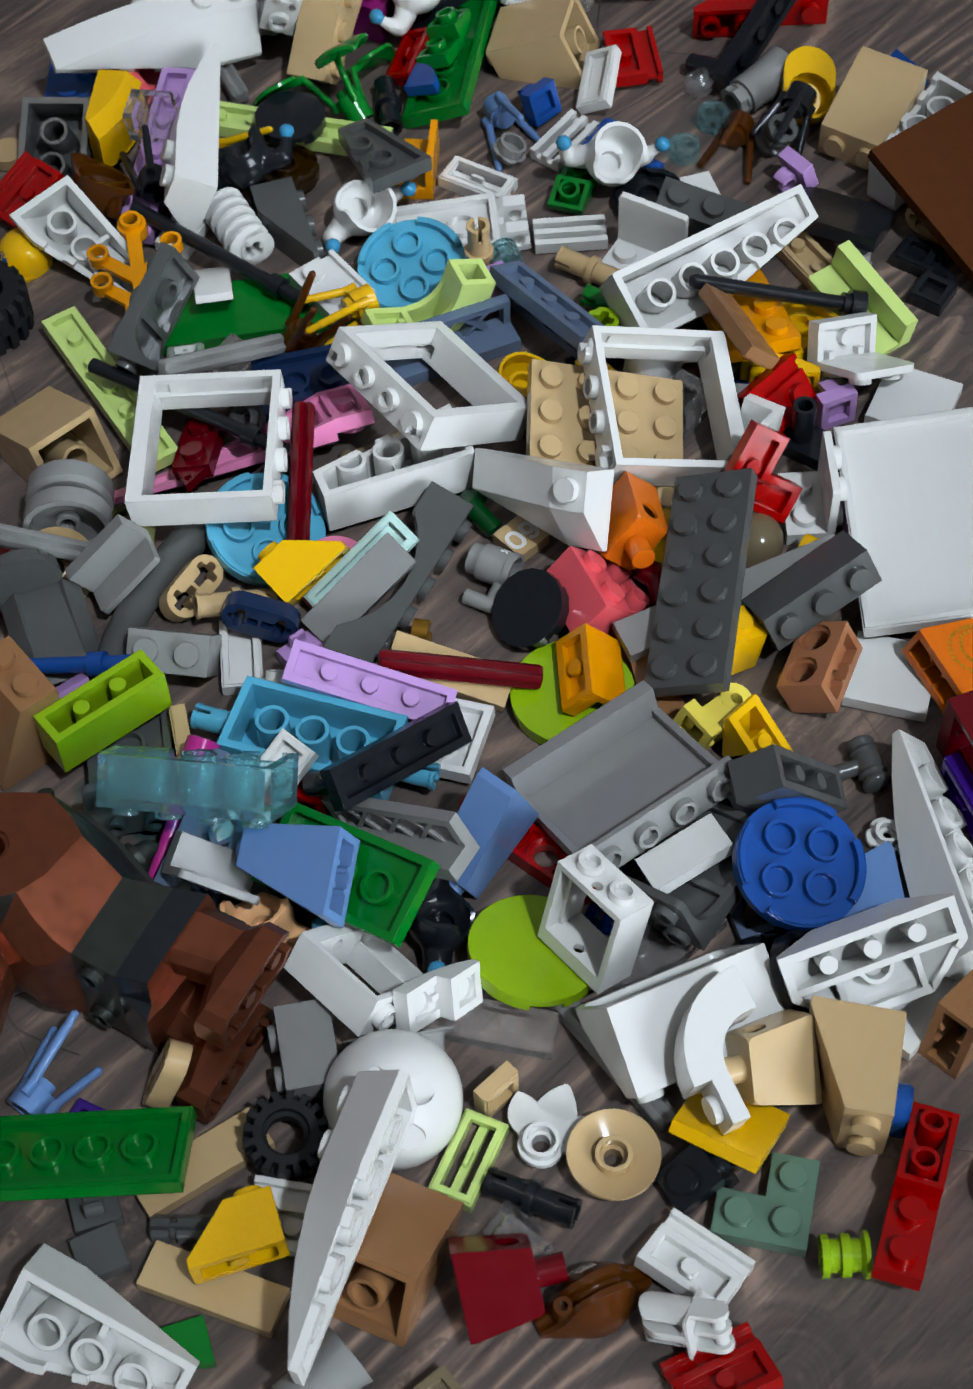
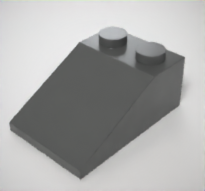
M22 97L17 160L26 151L32 157L38 158L60 171L64 177L68 175L73 180L71 153H83L93 158L85 122L91 97Z

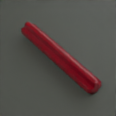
M297 401L292 408L287 540H310L315 406L311 402Z
M381 649L377 657V665L419 678L539 689L543 682V667L539 664Z

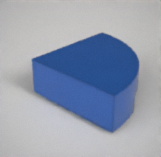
M416 63L404 89L409 97L438 94L440 82L430 65Z

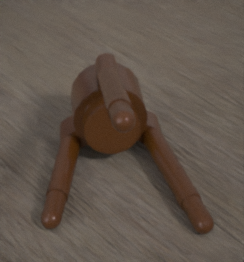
M741 109L731 112L724 127L719 130L714 141L698 161V168H702L720 145L725 146L727 144L733 148L745 145L744 182L746 185L751 184L755 138L750 135L755 125L753 117Z
M313 270L308 273L292 313L285 321L287 328L282 333L286 346L285 353L318 347L324 340L337 332L338 327H343L352 320V315L350 314L336 321L318 335L316 331L311 334L305 332V329L313 324L311 321L318 311L313 306L304 318H299L316 276Z

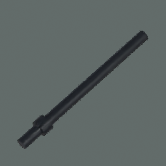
M138 201L131 205L130 210L137 211L144 216L146 223L164 233L168 231L178 232L184 244L264 287L265 293L278 300L284 298L295 305L300 290L291 286L288 279L277 273H267ZM310 303L304 304L303 309H306Z
M93 358L89 362L88 371L138 394L139 377L97 358ZM209 408L173 409L238 438L240 444L253 450L261 448L266 451L267 434L265 429L251 422L245 425ZM283 441V447L286 448L288 454L290 445Z

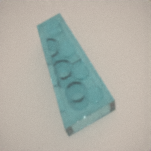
M114 745L97 753L96 807L112 808V814L118 816H135L139 814V811L155 812V818L160 820H179L182 818V815L198 816V822L202 824H223L225 819L242 821L241 826L245 828H267L269 823L271 824L297 806L299 753L282 752V758L277 761L260 760V751H242L241 754H228L224 756V759H217V753L212 749L186 750L181 752V757H174L173 748Z

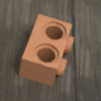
M822 621L793 641L790 654L783 671L778 676L776 685L792 713H838L863 649L847 621Z

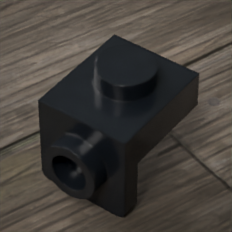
M693 1144L662 1168L656 1177L657 1182L674 1207L686 1216L691 1214L723 1186L733 1188L740 1182L732 1170L735 1164Z

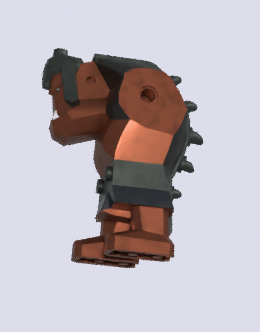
M43 788L36 793H0V1037L17 984L47 1007L65 1011L76 1009L86 1012L100 1026L108 1029L112 1026L159 1056L169 1038L192 1044L193 1051L184 1080L178 1089L176 1101L178 1106H194L197 1120L208 1125L216 1118L268 1036L267 1025H272V1021L265 1017L270 1012V1008L261 1004L260 1001L287 961L291 946L283 941L289 935V931L271 922L255 926L247 925L246 922L217 910L212 898L207 893L191 891V883L187 880L180 881L174 887L164 886L153 881L146 872L149 868L147 861L156 854L159 843L143 840L134 846L129 842L123 844L111 833L108 827L118 814L119 808L114 804H102L91 809L89 812L83 810L78 812L55 797L54 791L51 788Z

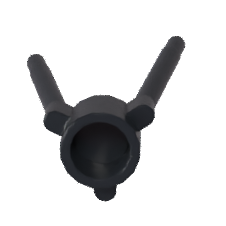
M793 81L787 92H780L776 102L751 130L750 135L755 137L761 131L762 126L782 107V111L786 114L774 136V142H780L793 118L800 119L803 117L795 151L802 155L810 120L816 110L812 105L817 96L815 89L803 81Z
M144 124L141 130L146 165L139 172V175H137L126 152L121 151L119 156L135 187V196L142 197L149 202H159L164 200L165 187L159 184L163 168L154 163L149 128Z

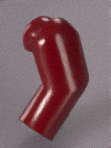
M656 560L647 568L631 570L632 576L648 587L650 607L657 604L662 564Z

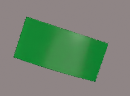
M446 7L435 14L436 17L425 28L430 40L426 42L425 48L416 57L417 63L428 64L433 69L450 67L458 55L468 31L471 18L469 8L455 10L454 7Z
M564 166L561 175L557 174L547 207L583 215L598 182L593 179L587 169Z

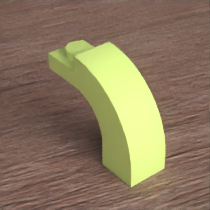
M482 258L448 259L439 284L428 296L408 306L364 309L361 322L363 325H379L423 321L490 299L496 282ZM461 322V323L455 324V325H453L450 329H451L453 332H454V331H457V330H459L465 323H464V322Z

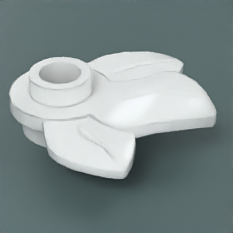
M563 1084L550 1090L538 1101L523 1092L517 1091L508 1107V1122L519 1136L517 1142L519 1156L527 1165L538 1169L549 1168L558 1163L563 1155H566L567 1142L571 1131L585 1117L577 1116L576 1100L568 1084ZM542 1141L547 1143L550 1148L546 1152H537L532 1146L536 1142Z

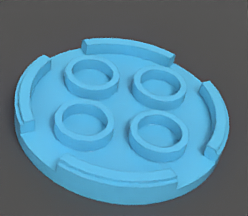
M418 216L417 219L404 220L394 224L389 222L373 232L363 244L357 259V273L376 291L380 308L408 306L422 300L436 288L442 278L448 259H465L464 248L460 238L450 227L432 218Z
M247 472L240 474L225 483L217 492L263 490L264 473L250 474ZM281 473L280 480H283L285 485V503L278 504L277 521L205 524L206 539L212 555L226 572L238 580L251 585L270 587L253 569L260 562L257 556L271 542L276 541L279 544L282 540H287L289 476ZM312 493L310 540L317 541L326 537L323 509Z

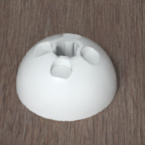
M401 1029L375 1031L349 1044L333 1062L326 1077L323 1091L324 1115L327 1117L328 1128L333 1131L340 1116L337 1113V1104L341 1092L346 1085H353L358 1071L400 1069L409 1072L417 1109L392 1171L417 1167L439 1154L456 1132L463 1109L462 1084L458 1071L450 1057L440 1046L427 1037Z

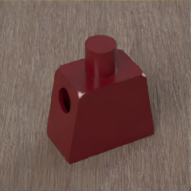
M526 1233L463 1236L448 1239L471 1345L542 1317L546 1312L541 1288L569 1281L562 1251L534 1258Z

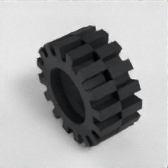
M286 1090L285 1096H279L278 1091L270 1093L269 1099L264 1100L261 1097L256 1101L254 1110L250 1108L246 1115V1122L243 1125L242 1149L245 1150V1159L248 1165H254V1172L257 1175L264 1173L268 1177L293 1181V1178L299 1177L300 1181L308 1177L311 1170L315 1172L319 1167L321 1158H318V1149L322 1137L328 1128V1121L326 1116L322 1117L320 1105L317 1102L314 1105L310 1104V1097L303 1093L301 1098L294 1096L295 1091ZM279 1121H291L301 1128L304 1141L298 1150L283 1154L275 1151L269 1145L267 1132L273 1124Z

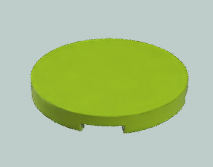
M555 642L535 649L520 662L539 664L543 667L544 673L541 687L539 689L511 687L510 704L520 729L529 738L541 745L603 706V704L597 702L574 717L562 711ZM622 660L625 691L635 686V682L629 668Z
M518 895L504 898L489 905L474 920L467 942L468 960L474 959L480 962L482 989L504 1004L528 1011L530 1006L551 1007L561 1005L562 1008H565L581 1000L592 989L537 936L548 899L545 896ZM574 949L576 952H583L580 949Z

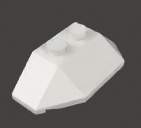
M952 893L900 898L809 931L778 955L776 961L790 1001L793 1004L809 1009L812 995L890 1009L934 993L951 967L959 949H962L968 940V935Z

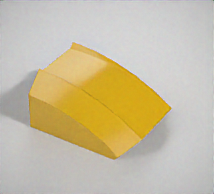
M98 69L85 116L93 158L111 167L121 159L119 153L121 151L127 153L137 141L142 132L141 127L146 123L148 114L144 112L140 87L142 82L127 71Z

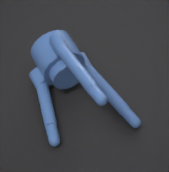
M497 91L485 99L483 111L486 116L482 118L481 123L486 129L495 170L501 172V162L493 151V144L496 143L494 127L507 129L515 122L535 142L541 137L524 120V116L512 105L504 93Z
M75 1009L69 1013L59 1030L56 1026L49 1028L21 1081L7 1099L10 1106L21 1115L57 1113L65 1103L103 1073L101 1067H95L55 1099L52 1096L56 1090L55 1086L43 1077V1074L79 1017L78 1010Z

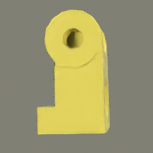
M730 683L729 691L718 692L713 700L703 707L695 699H692L682 706L673 720L701 746L708 750L723 739V719L750 697L751 693L743 685Z

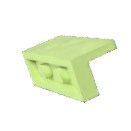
M850 240L838 245L832 263L810 275L808 284L815 292L841 295L842 292L848 293L850 289L866 291L868 293L867 312L877 314L875 352L887 355L910 342L918 319ZM831 310L832 312L838 314L837 310Z

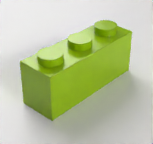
M140 649L35 714L33 718L43 747L66 773L172 706V701L165 674Z

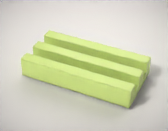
M466 1108L428 1188L463 1202V1210L472 1213L482 1192L485 1178L489 1174L490 1168L494 1166L507 1138L509 1125ZM472 1123L480 1125L451 1187L444 1186L445 1180ZM489 1130L495 1131L467 1193H461Z

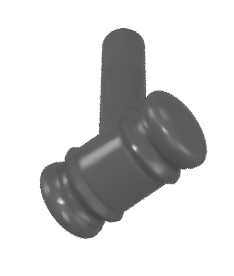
M859 735L852 738L845 747L846 752L850 755V761L834 765L839 770L841 781L859 776L858 780L863 783V790L867 793H877L886 789L891 783V776L887 773V767L882 762L878 753V747L874 745L873 737L870 735Z

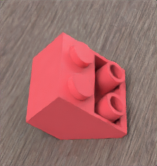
M569 546L546 570L559 579L569 596V613L565 624L570 632L587 623L617 639L612 630L613 622L650 608V600L641 589L637 588L631 578L632 572L607 560L593 550L586 551Z

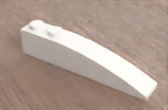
M141 0L78 23L44 38L42 42L55 73H97L98 69H120L127 72H134L135 69H154V72H161L162 67L196 69L213 44L221 46L220 66L261 56L262 54L257 10L254 0Z
M213 44L200 61L190 79L172 124L169 140H165L161 152V161L166 162L163 166L159 183L160 186L165 187L164 203L178 224L196 234L200 230L218 188L221 46Z
M797 185L612 273L599 289L609 308L613 309L619 316V323L623 327L677 329L710 312L699 297L698 293L700 290L689 286L688 278L690 275L698 273L746 281L815 221L818 215L802 185Z
M898 729L892 734V792L900 860L910 897L946 893L954 895L968 940L963 948L959 949L945 977L961 981L973 969V846L961 830L967 825V822L960 809H957L948 798L943 796L949 788L925 742Z
M400 1069L358 1071L353 1085H346L341 1092L337 1104V1113L340 1116L334 1130H326L320 1142L318 1158H321L304 1213L294 1263L289 1308L288 1372L296 1384L304 1386L416 1112L417 1104L409 1072Z

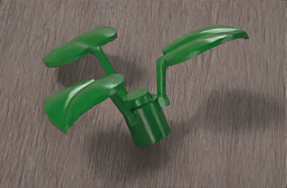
M367 33L355 35L345 40L342 44L336 45L322 53L315 60L316 68L321 69L334 61L346 87L335 95L338 99L337 103L302 75L297 77L291 76L268 87L255 99L252 106L258 107L268 96L304 85L331 107L335 115L342 113L345 120L355 122L366 117L370 119L374 113L366 101L358 73L380 63L392 62L396 54L392 44L385 43L365 54L346 70L341 62L342 57L362 46L369 38ZM349 77H352L354 85L351 84Z

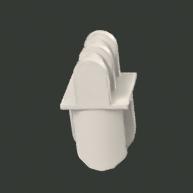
M697 1287L694 1297L659 1291H646L639 1297L638 1307L642 1317L645 1338L648 1342L687 1348L690 1360L694 1359L697 1351L725 1355L734 1350L736 1343L734 1336L731 1334L732 1323L728 1318V1305L721 1300L703 1298L701 1287Z

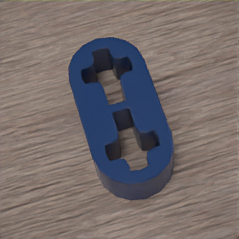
M240 590L233 591L227 595L221 611V619L228 628L277 643H287L288 637L298 631L301 621V615L293 605ZM237 609L244 610L245 614L237 612ZM278 620L284 621L285 624H284V625L278 624L277 621H278Z

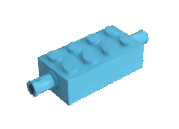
M248 675L231 711L198 702L195 705L196 710L192 712L190 721L192 729L219 734L217 744L221 746V750L231 753L239 761L253 767L283 728L319 755L308 772L319 771L409 723L407 715ZM431 763L400 781L434 791L437 786L434 782L438 783L441 764ZM395 784L370 798L389 800Z

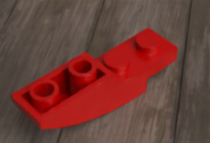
M706 0L693 7L692 39L734 37L758 0ZM796 0L780 26L826 24L829 0Z
M913 1102L871 1273L872 1278L920 1291L960 1114Z

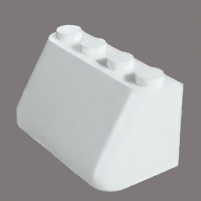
M764 943L728 946L705 953L575 1008L581 1027L626 1098L636 1099L638 1104H643L664 1096V1087L676 1083L678 1086L674 1067V1045L678 1027L686 1010L700 991L714 976L734 964L736 965L757 1006L746 1020L730 1027L727 1033L785 1010L773 985L770 958ZM726 1033V1035H725L724 1045H723V1055H724V1057H728V1054H727V1045H726V1036H727V1033Z

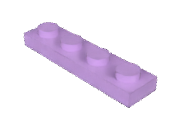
M294 639L281 680L282 683L304 690L407 715L409 722L447 702H455L458 690L297 639Z

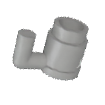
M479 542L474 543L466 558L465 571L474 575L477 580L492 586L487 595L469 588L466 589L462 597V603L492 614V606L498 590L506 579L516 572L523 570L524 556L490 543L486 545Z

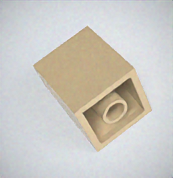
M528 0L500 7L485 53L489 65L494 67L500 79L535 84L542 78L547 77L554 79L556 87L579 90L586 52L599 49L601 42L579 0Z
M863 46L821 123L818 151L868 170L870 160L867 156L870 150L882 144L890 133H895L900 126L901 118L906 112L910 113L916 105V98L922 90H925L928 70Z
M47 386L0 417V454L26 481H28L29 475L39 465L60 459H75L89 462L104 470L110 479L123 472L93 407L51 386Z
M812 995L809 1013L813 1014L822 1106L835 1146L846 1148L850 1153L859 1156H871L874 1153L883 1155L894 1118L907 1012Z

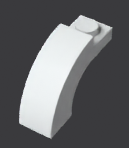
M735 964L714 976L693 1000L682 1017L674 1045L675 1074L683 1098L686 1099L701 1092L704 1097L701 1100L703 1111L712 1125L718 1126L722 1136L739 1129L751 1117L727 1070L723 1055V1045L727 1030L746 1020L757 1007Z

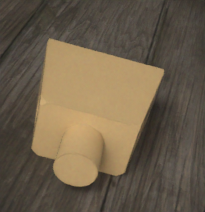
M786 1009L727 1033L728 1057H724V1061L743 1102L752 1105H818L823 1103L813 1014Z

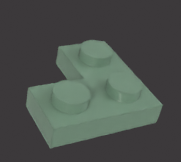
M773 1152L766 1195L720 1188L716 1195L710 1231L728 1243L805 1258L820 1161Z

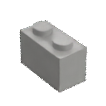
M143 626L128 627L126 654H133L142 649L165 674L208 678L218 676L221 635Z
M318 999L273 1007L276 1024L267 1025L271 1052H280L282 1066L273 1067L279 1095L285 1094L286 1090L295 1091V1097L301 1098L303 1093L309 1096V1103L312 1105L316 1102L319 1105L323 1104L326 1077L333 1062L338 1057L331 1011Z

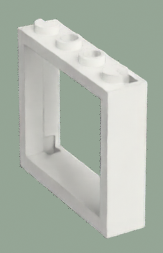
M442 321L338 327L326 361L419 451L522 440L527 429V399ZM422 358L472 406L435 409L385 361ZM417 430H423L421 438L416 434Z
M592 325L583 342H580L578 345L577 357L579 364L583 365L585 374L583 393L584 397L589 399L590 404L589 428L590 432L595 434L597 445L595 463L597 467L614 469L613 485L625 470L654 486H675L676 477L724 471L744 434L725 332ZM605 358L698 362L717 460L623 458Z
M281 369L140 376L124 501L132 522L142 527L277 521L278 504L285 503L284 481L280 480L281 472H287L288 468L287 450L283 447V441L290 439L289 417L286 416V409H292L293 404L292 389L285 388ZM270 405L263 490L153 495L163 410Z

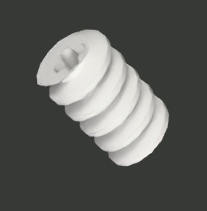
M226 187L216 191L204 218L206 223L211 227L212 232L217 236L224 249L253 265L260 264L273 252V237L268 233V230L257 215H255L254 210L249 206V203L238 189Z

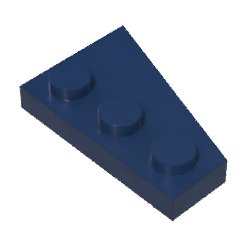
M332 344L250 361L252 371L281 369L285 388L292 389V408L295 402L304 401L318 392L350 384L326 361ZM261 405L265 412L267 423L269 421L270 405Z

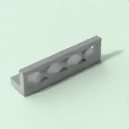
M329 796L323 797L321 800L335 819L434 860L440 865L435 878L457 882L480 849L467 827L454 811L368 798L346 811L335 812Z

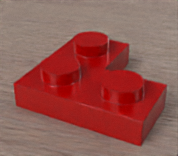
M751 419L724 471L752 468L758 477L753 511L769 515L776 521L784 524L803 490L797 483L772 473L790 438L784 433Z

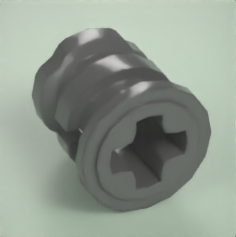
M785 112L774 114L754 137L757 148L767 156H778L797 137L798 127L795 118H793L780 142H774V136L786 114Z

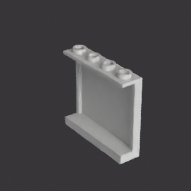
M644 680L502 769L508 785L517 790L540 814L535 822L568 856L592 844L618 869L731 795L729 789L731 776L728 762L732 758L727 755L718 761L658 707L653 688Z

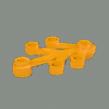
M133 210L122 213L117 222L119 234L127 241L130 266L111 257L108 248L102 244L91 246L86 253L89 265L93 269L106 271L98 272L91 277L90 284L94 295L101 298L106 297L125 307V312L129 306L132 293L115 286L110 274L133 285L134 290L140 285L147 271L148 261L145 263L142 242L148 236L147 223L144 216ZM168 231L161 235L160 244L161 242L166 244L175 243L171 246L175 247L179 253L183 251L182 238L178 232Z

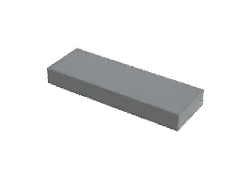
M387 532L301 621L325 644L338 624L357 620L365 616L412 569L417 561Z

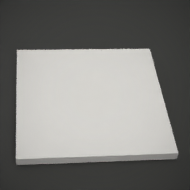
M973 407L833 427L835 445H840L842 465L841 469H839L840 477L845 476L847 483V499L844 501L848 533L867 549L882 581L858 597L864 638L914 632L926 627L973 618Z

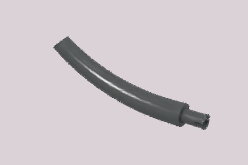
M265 462L253 473H264ZM205 524L178 525L156 550L160 557V562L116 607L98 651H107L109 655L126 654L128 627H146L159 606V598L162 592L186 563L198 555H202L209 548Z

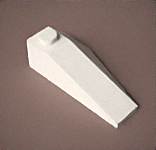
M68 175L10 214V219L34 246L89 279L98 272H106L102 269H93L89 265L86 253L95 244L105 245L111 257L130 266L127 241ZM110 274L115 286L127 292H133V285Z
M475 448L473 489L569 546L602 552L607 551L614 469Z
M45 1243L23 1267L0 1313V1357L26 1372L43 1375L46 1371L71 1376V1382L88 1385L90 1381L115 1386L117 1389H186L200 1361L90 1269Z

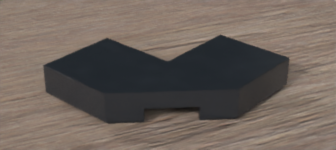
M911 234L906 237L892 255L890 265L919 278L907 293L906 303L940 317L957 293V281L954 274L950 273L946 264L947 258L943 249Z

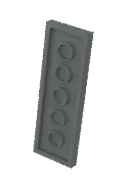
M752 468L682 476L675 479L645 682L653 688L655 697L729 691L758 478Z

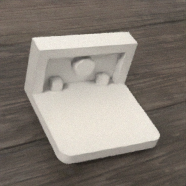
M862 312L809 321L807 361L819 366L824 377L848 378L849 384L863 386L870 385L872 379L898 380L901 378V374L914 371L913 362L875 352L877 314Z

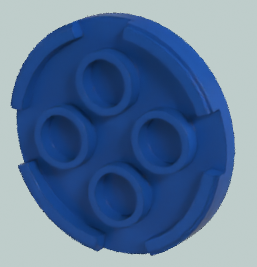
M800 796L775 799L757 809L747 818L739 829L734 841L732 868L736 884L743 898L762 918L787 930L798 929L807 932L840 920L858 902L865 886L867 864L860 839L855 838L848 825L836 815L837 811L823 802Z

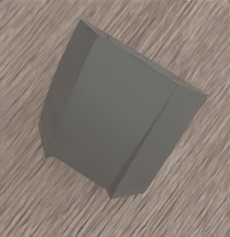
M60 579L57 583L21 594L13 593L1 606L9 636L29 658L86 656L88 652L98 651L100 643L81 586L72 581ZM80 673L44 675L54 685L67 681Z

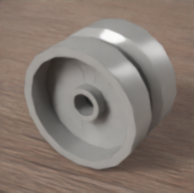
M60 459L39 465L29 475L26 484V506L23 513L22 528L39 531L48 527H66L77 531L91 542L113 519L112 511L114 508L115 490L112 480L104 470L85 461Z

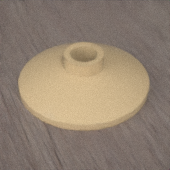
M602 1109L585 1116L571 1131L566 1147L568 1169L575 1182L592 1196L608 1201H623L643 1193L656 1179L662 1159L660 1142L652 1127L640 1116L622 1109ZM608 1155H615L621 1160V1164L616 1167L608 1166L604 1162V1158Z

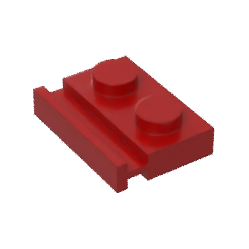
M646 26L644 31H637L636 27L603 31V46L617 45L622 52L615 88L648 84V80L657 79L658 83L663 82V68L652 26Z
M24 151L0 181V221L12 229L18 228L10 219V214L64 178V175Z
M785 353L782 355L772 370L766 369L737 394L741 407L744 398L749 393L786 407L779 430L781 433L791 425L794 401L802 396L811 397L814 400L816 398V393L803 368H798L795 359H797L795 353Z
M747 1321L732 1328L731 1334L734 1336L736 1344L734 1350L728 1354L719 1355L697 1351L694 1359L690 1360L688 1350L659 1363L661 1376L664 1381H667L671 1389L784 1388L782 1374L760 1340L756 1339L752 1333L751 1326Z

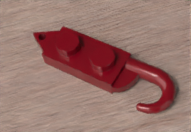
M191 417L186 420L171 468L175 479L181 480L187 492H191L205 477H212L214 475L226 435L225 432Z

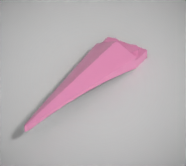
M351 384L318 392L303 401L311 402L315 406L313 450L337 443L339 441L338 433H357L363 430L365 426L375 423L371 407ZM290 409V410H288V411L286 412V416L289 417V422H290V439H289V440H284V442H286V443H288V444L290 445V448H291L292 409ZM268 422L265 424L264 428L266 434L268 433ZM235 439L222 446L214 475L212 477H205L203 480L264 464L266 451L261 448L253 450L240 444L239 439ZM170 469L155 476L153 494L184 485L181 480L175 479L173 471ZM126 487L115 490L114 505L124 503Z

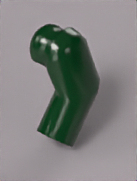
M472 487L468 491L464 490L460 498L473 505L468 516L469 519L487 537L493 535L501 527L502 523L484 505L487 496Z

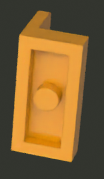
M431 119L428 139L404 138L406 142L431 156L432 170L418 175L414 180H410L416 185V192L413 196H404L401 199L434 200L440 154L439 124L437 119Z
M584 623L555 642L563 712L574 717L597 702L605 705L625 692L621 647L617 639Z

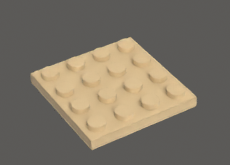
M531 359L528 365L526 455L596 466L595 452L597 445L595 434H592L589 428L591 410L589 399H586L583 393L585 379L583 366ZM608 370L623 458L683 459V381ZM655 486L662 508H671L674 486Z

